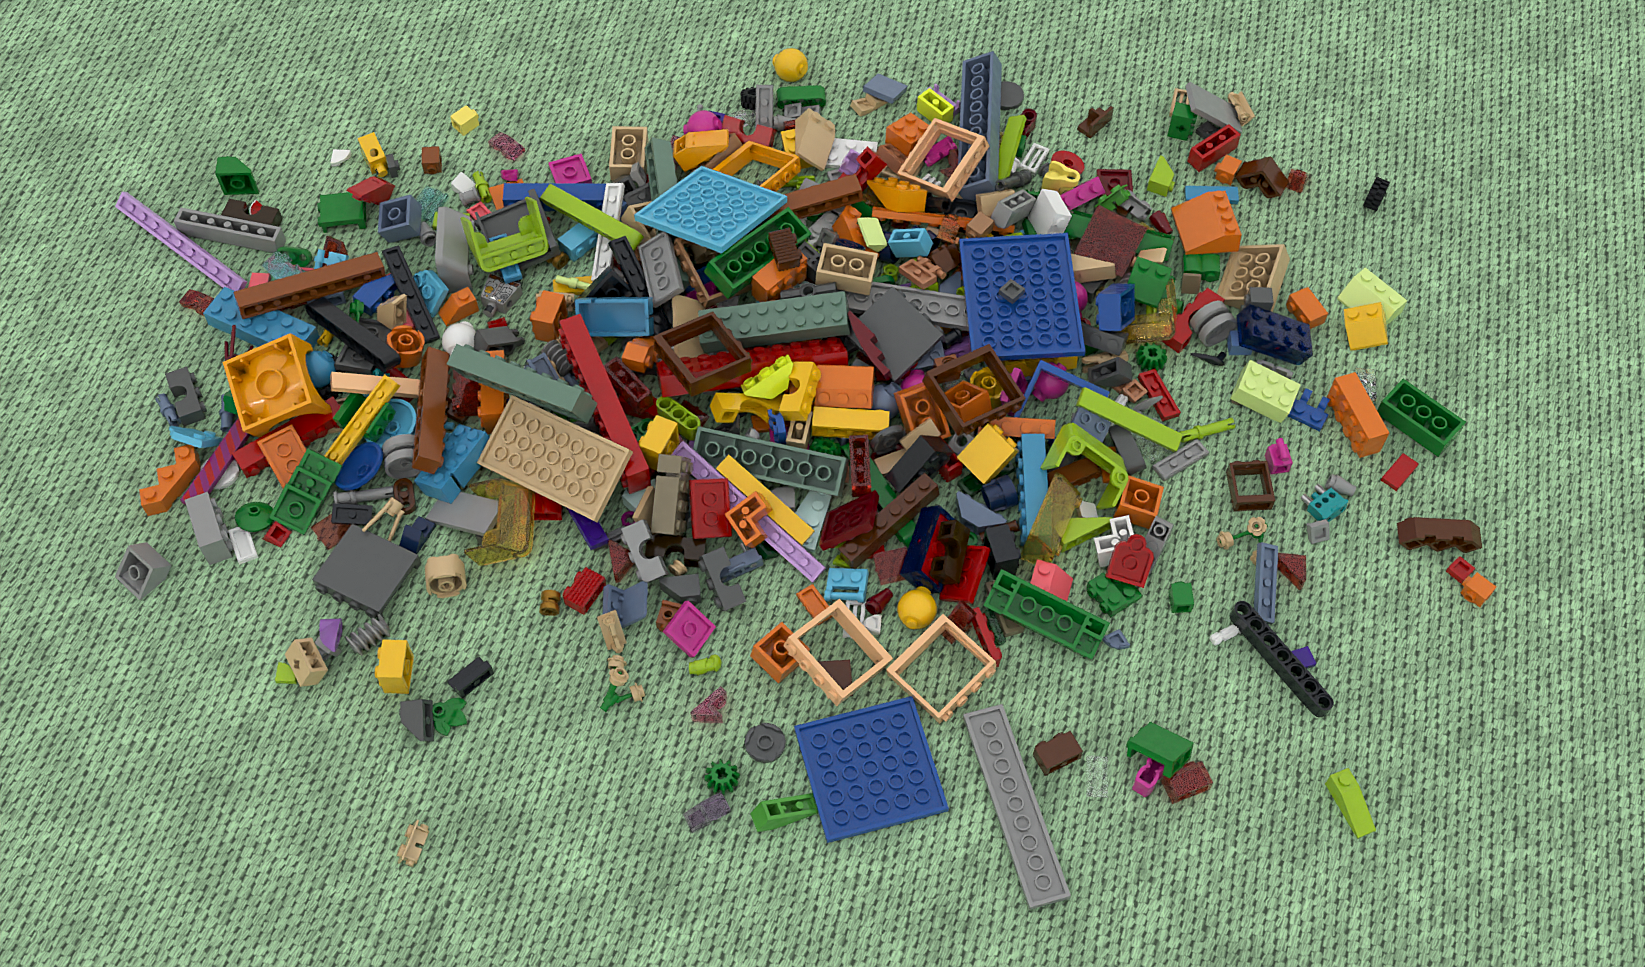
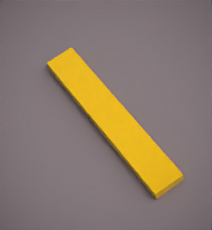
M384 374L324 456L343 464L364 436L384 404L390 401L400 385Z
M729 454L716 468L747 497L755 491L763 494L773 509L767 515L802 546L815 532Z

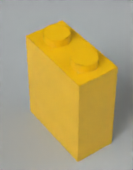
M987 424L957 456L983 484L990 483V480L994 479L1019 452L1016 448V442L1010 437L1007 439L1002 434L1004 431L996 424L994 426Z

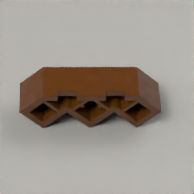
M1410 517L1397 523L1399 544L1407 550L1427 545L1437 552L1456 547L1461 552L1468 553L1482 548L1480 527L1471 520Z

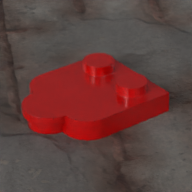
M1133 534L1127 541H1120L1115 545L1105 574L1106 577L1144 588L1154 555L1146 547L1147 543L1142 535Z

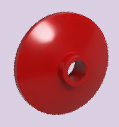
M1065 150L1057 151L1052 155L1051 161L1060 162L1067 168L1078 171L1080 175L1083 173L1085 168L1084 162L1078 155Z

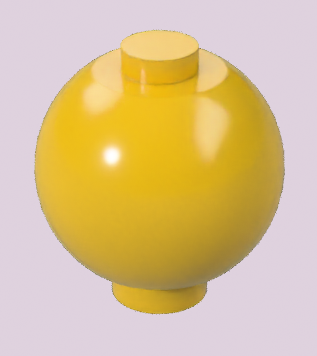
M795 48L782 50L772 60L777 75L786 82L799 81L808 70L806 56Z
M919 586L914 590L906 592L900 598L897 605V613L901 622L909 629H922L934 621L937 614V605L931 595V591L926 587Z

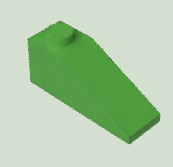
M813 793L761 801L750 814L757 832L777 829L818 814Z

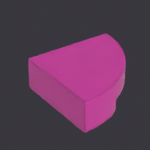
M517 169L501 171L502 179L518 181L519 173Z

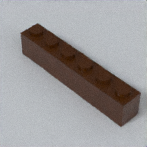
M926 473L922 474L875 516L874 526L870 532L855 536L854 539L846 541L838 548L841 559L852 569L859 567L940 495L938 484Z

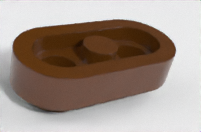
M407 478L398 479L393 485L394 497L403 505L409 504L408 507L401 509L405 512L403 515H408L416 509L414 487L411 480Z

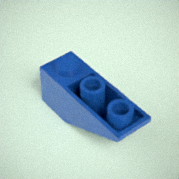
M391 274L365 283L352 296L353 302L355 299H358L364 303V313L372 316L374 313H377V307L381 303L394 296L397 287Z

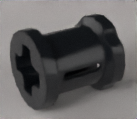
M953 328L952 331L944 335L945 342H942V346L947 350L951 345L963 342L962 334L958 328Z

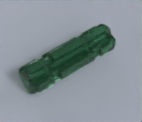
M986 609L983 613L987 617L988 629L992 630L994 634V643L996 646L1004 645L1006 638L1004 634H1001L1002 629L997 618H994L995 613Z

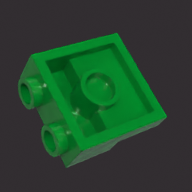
M1104 572L1090 580L1086 588L1090 598H1095L1099 603L1100 610L1104 614L1107 613L1110 618L1140 600L1143 596L1135 585L1108 578Z

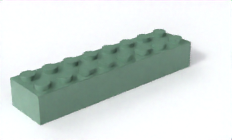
M845 291L698 310L699 317L713 311L719 319H722L725 327L732 331L735 339L741 342L743 348L851 334L850 319L847 314L849 306ZM712 330L699 335L700 345L704 353L727 351L726 347Z
M456 344L447 365L464 378L588 424L597 406V402L592 399L593 396L584 392V388L575 384L573 387L569 386L568 382L559 378L557 381L553 380V377L546 373L539 375L536 370L530 367L523 369L520 364L513 361L507 363L500 356L495 355V357H491V354L484 350L477 352L470 345L465 344L461 346Z
M699 426L693 449L715 469L729 454L756 479L842 497L850 462L849 459Z

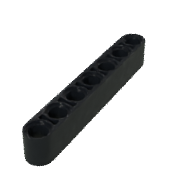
M320 297L305 306L306 312L311 319L383 373L401 363L399 354L393 348L324 297Z
M1246 601L1237 602L1229 615L1231 622L1237 626L1244 637L1314 716H1326L1334 705L1332 697L1255 609ZM1291 672L1296 673L1298 677L1292 675ZM1305 687L1309 688L1311 692L1306 691ZM1318 703L1323 704L1325 708L1319 706Z

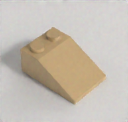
M808 108L795 120V155L823 171L835 139V125L830 120L823 118L818 112Z

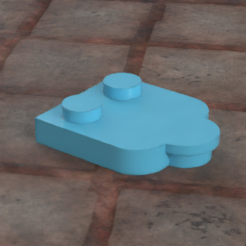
M433 270L420 271L414 274L413 278L430 316L433 318L436 316L449 289Z
M169 427L172 439L198 448L218 446L223 439L211 431L202 432L191 428Z

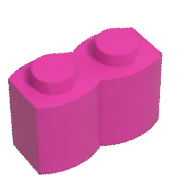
M1148 757L1146 764L1140 768L1135 777L1132 790L1143 797L1149 796L1153 792L1157 781L1163 777L1164 765Z

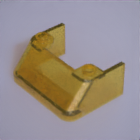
M1170 279L1166 284L1167 298H1163L1159 302V313L1135 315V320L1121 330L1129 334L1126 344L1163 341L1173 338L1176 333L1177 322L1174 279ZM1101 286L1099 288V290L1096 292V297L1098 293L1105 289V286Z
M1056 472L1021 552V559L1035 565L1037 559L1052 563L1055 555L1059 557L1063 547L1060 545L1064 532L1074 509H1079L1083 500L1080 497L1081 493L1060 473Z
M499 478L469 484V488L476 495L493 500L498 499L497 528L489 530L484 534L482 546L464 549V554L479 566L527 556L533 547L535 492L516 482Z

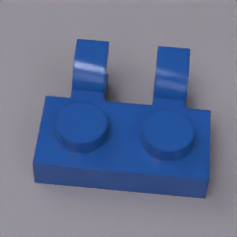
M1306 388L1300 400H1294L1288 417L1320 431L1329 415L1324 411L1330 399L1323 396L1316 409L1307 404L1313 391Z
M769 409L768 417L770 420L768 421L769 427L774 433V443L786 445L787 438L784 418L780 412L774 415L772 410Z

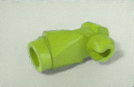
M713 654L709 659L704 658L689 662V673L698 676L714 670L718 672L722 661L718 655Z

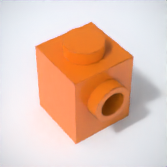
M1226 154L1222 162H1218L1215 167V179L1223 184L1231 185L1241 167L1242 161Z
M1477 572L1472 578L1468 576L1461 584L1464 588L1460 593L1467 601L1481 607L1492 595L1496 586Z

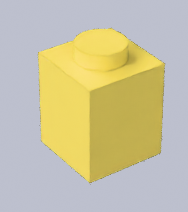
M467 105L450 116L452 126L463 136L479 126L477 112L474 109L471 110Z

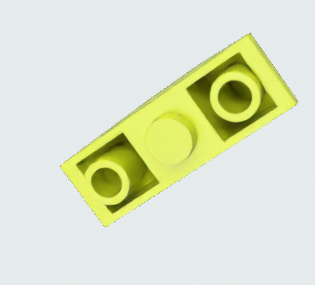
M786 355L785 357L778 358L773 365L763 368L755 377L746 379L743 385H741L743 393L746 396L773 399L787 390L790 380L789 375L793 368L790 356Z

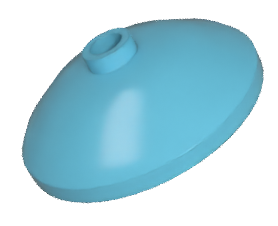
M390 399L388 402L396 411V414L385 428L383 435L376 442L381 448L383 443L393 436L401 434L413 435L415 432L417 413L407 401Z

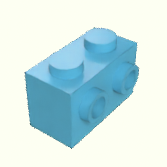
M578 223L557 239L561 252L566 253L574 262L597 245L598 233Z
M925 228L893 230L888 244L896 258L928 256L933 242Z

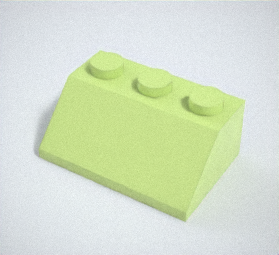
M1364 268L1354 276L1337 297L1348 308L1381 302L1385 312L1386 326L1402 313L1407 303L1404 297L1367 268Z

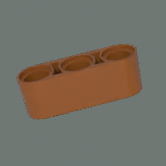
M1086 457L1047 474L1048 487L1052 494L1056 496L1059 492H1066L1073 489L1076 485L1081 486L1090 482L1093 478H1099L1102 472L1097 464Z

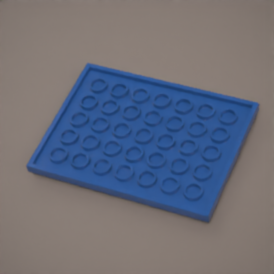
M1068 233L959 239L971 352L990 344L1000 360L1085 356ZM1010 279L1025 288V293L1013 304L998 294L999 289Z

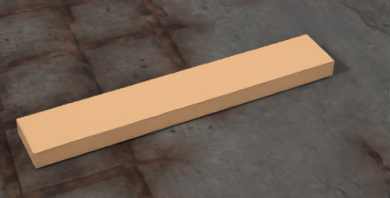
M331 372V391L370 394L383 376ZM389 377L400 385L393 396L418 398L420 379Z

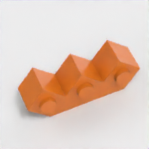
M847 205L832 225L834 232L839 234L841 239L861 244L866 248L865 251L878 253L868 248L865 244L862 232L857 224V219L861 217L862 213L851 205Z
M640 336L634 338L633 342H627L621 358L623 368L645 373L646 368L652 369L654 362H657L660 356L654 350L653 336Z
M185 445L174 448L176 464L157 468L159 485L139 489L141 506L148 516L167 512L177 497H180L190 485L191 480L199 474L201 464L195 446Z

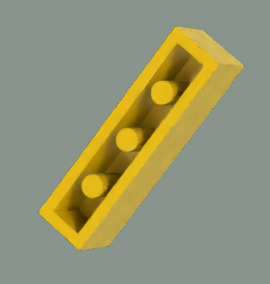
M814 406L812 436L872 440L877 433L889 427L890 411Z

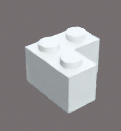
M1129 515L1110 519L1112 535L1094 538L1100 567L1109 565L1114 547L1118 542L1127 541L1134 534Z

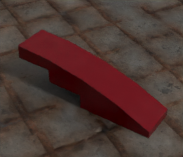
M851 311L847 312L853 331L864 353L876 370L888 381L892 374L882 363L885 359L883 353L874 345L878 342L875 334Z

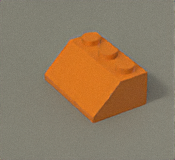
M817 365L821 371V378L816 387V407L872 408L874 366Z

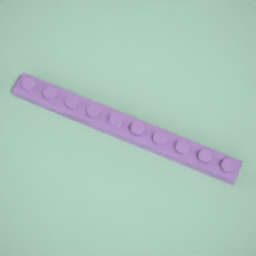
M122 191L115 205L117 209L224 288L225 286L234 291L245 288L246 280L128 192Z
M682 441L671 454L690 458L693 463L691 475L697 480L725 478L685 441ZM728 480L730 509H732L747 498V496ZM768 515L758 521L768 536L765 541L814 583L826 567Z

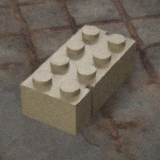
M659 454L657 472H665L666 476H656L651 533L683 536L687 530L685 515L689 511L687 496L689 493V476L693 472V463L690 458L683 456Z

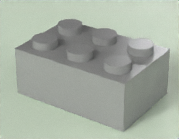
M208 492L185 499L198 546L209 565L232 558L231 550H234L230 538L228 539V528L223 523L224 515L221 508L218 507L216 499H211Z

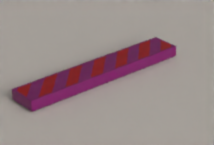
M239 417L180 499L182 504L186 505L185 499L205 492L210 494L234 460L231 453L242 448L250 437V434L243 432Z

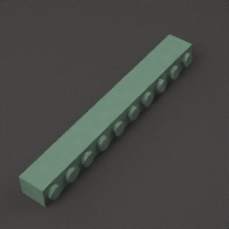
M652 137L645 147L651 199L654 201L677 184L671 142ZM656 229V235L663 232L661 230ZM671 234V238H672L673 244H674L675 238H678V237H677V236H673V235ZM677 256L676 259L685 291L690 286L689 277L686 272H683Z

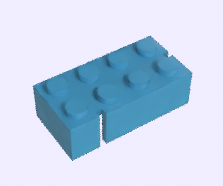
M653 297L575 299L576 315L581 314L591 337L651 336L654 334V319L650 317L653 314Z
M459 424L444 442L445 448L442 453L444 462L442 467H438L435 474L421 471L414 482L426 496L452 504L461 490L451 476L453 475L458 484L464 488L481 467V465L477 464V461L490 437L484 431Z

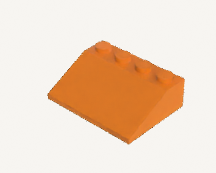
M1226 191L1206 192L1171 208L1185 255L1239 252L1242 234Z

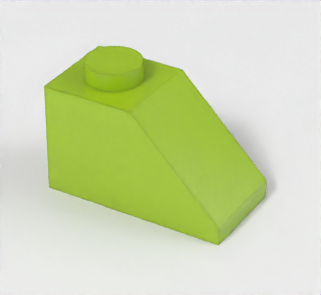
M1160 155L1148 182L1147 191L1167 197L1168 192L1173 191L1175 182H1173L1174 173L1164 156Z

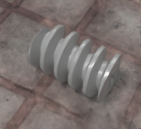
M557 340L548 342L543 347L541 354L545 352L550 361L556 364L560 377L573 373L572 364L569 365L566 358V350L562 349Z
M380 614L377 615L378 620L375 618L371 619L372 625L367 622L364 623L365 630L358 627V635L351 632V639L345 636L346 641L355 653L362 656V648L370 651L369 644L376 647V639L382 642L383 634L390 637L389 626Z

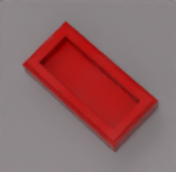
M1403 453L1384 474L1381 481L1397 491L1418 467L1419 463Z

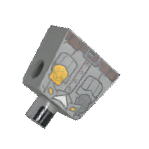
M490 273L481 294V301L485 307L483 313L490 318L494 316L496 311L506 314L522 296L521 284L516 282L505 284L502 277Z

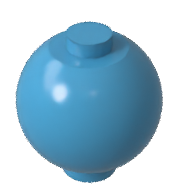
M324 350L312 351L306 354L307 370L315 388L329 385L331 372H336L335 362L332 359L333 356Z

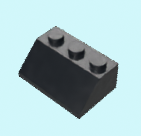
M608 266L578 298L634 296L629 285ZM575 301L571 304V306L573 307L574 310H575Z

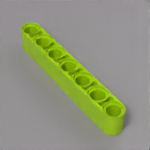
M552 184L548 185L539 198L547 206L611 241L626 236L633 251L636 250L644 238L635 229Z

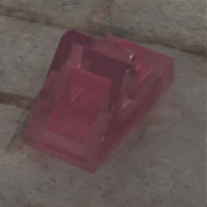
M721 686L690 712L691 720L700 723H723L722 715L716 708L720 709L725 705L727 699L726 691Z

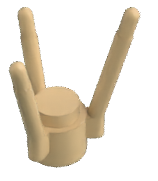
M391 497L362 531L365 532L385 512L392 517L396 514L397 517L388 537V541L391 542L399 521L405 513L401 510L404 505Z

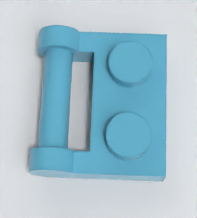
M829 568L827 587L824 594L825 601L832 602V600L840 599L865 603L869 576L868 569ZM834 589H839V590H859V591H858V593H853V592H834Z

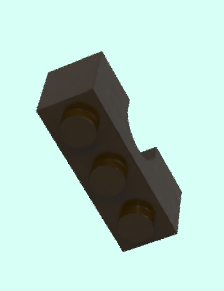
M234 199L228 200L221 213L222 216L279 227L283 219L278 208L263 205L259 212L249 215L246 202Z
M958 520L943 521L940 524L937 540L944 545L945 556L933 557L929 576L943 585L960 583L971 529Z
M653 534L654 538L646 542L645 557L648 559L662 556L664 563H666V558L669 554L679 552L684 555L685 567L700 568L698 565V561H700L699 556L706 554L707 551L706 539L686 538L679 535L664 536L662 534Z

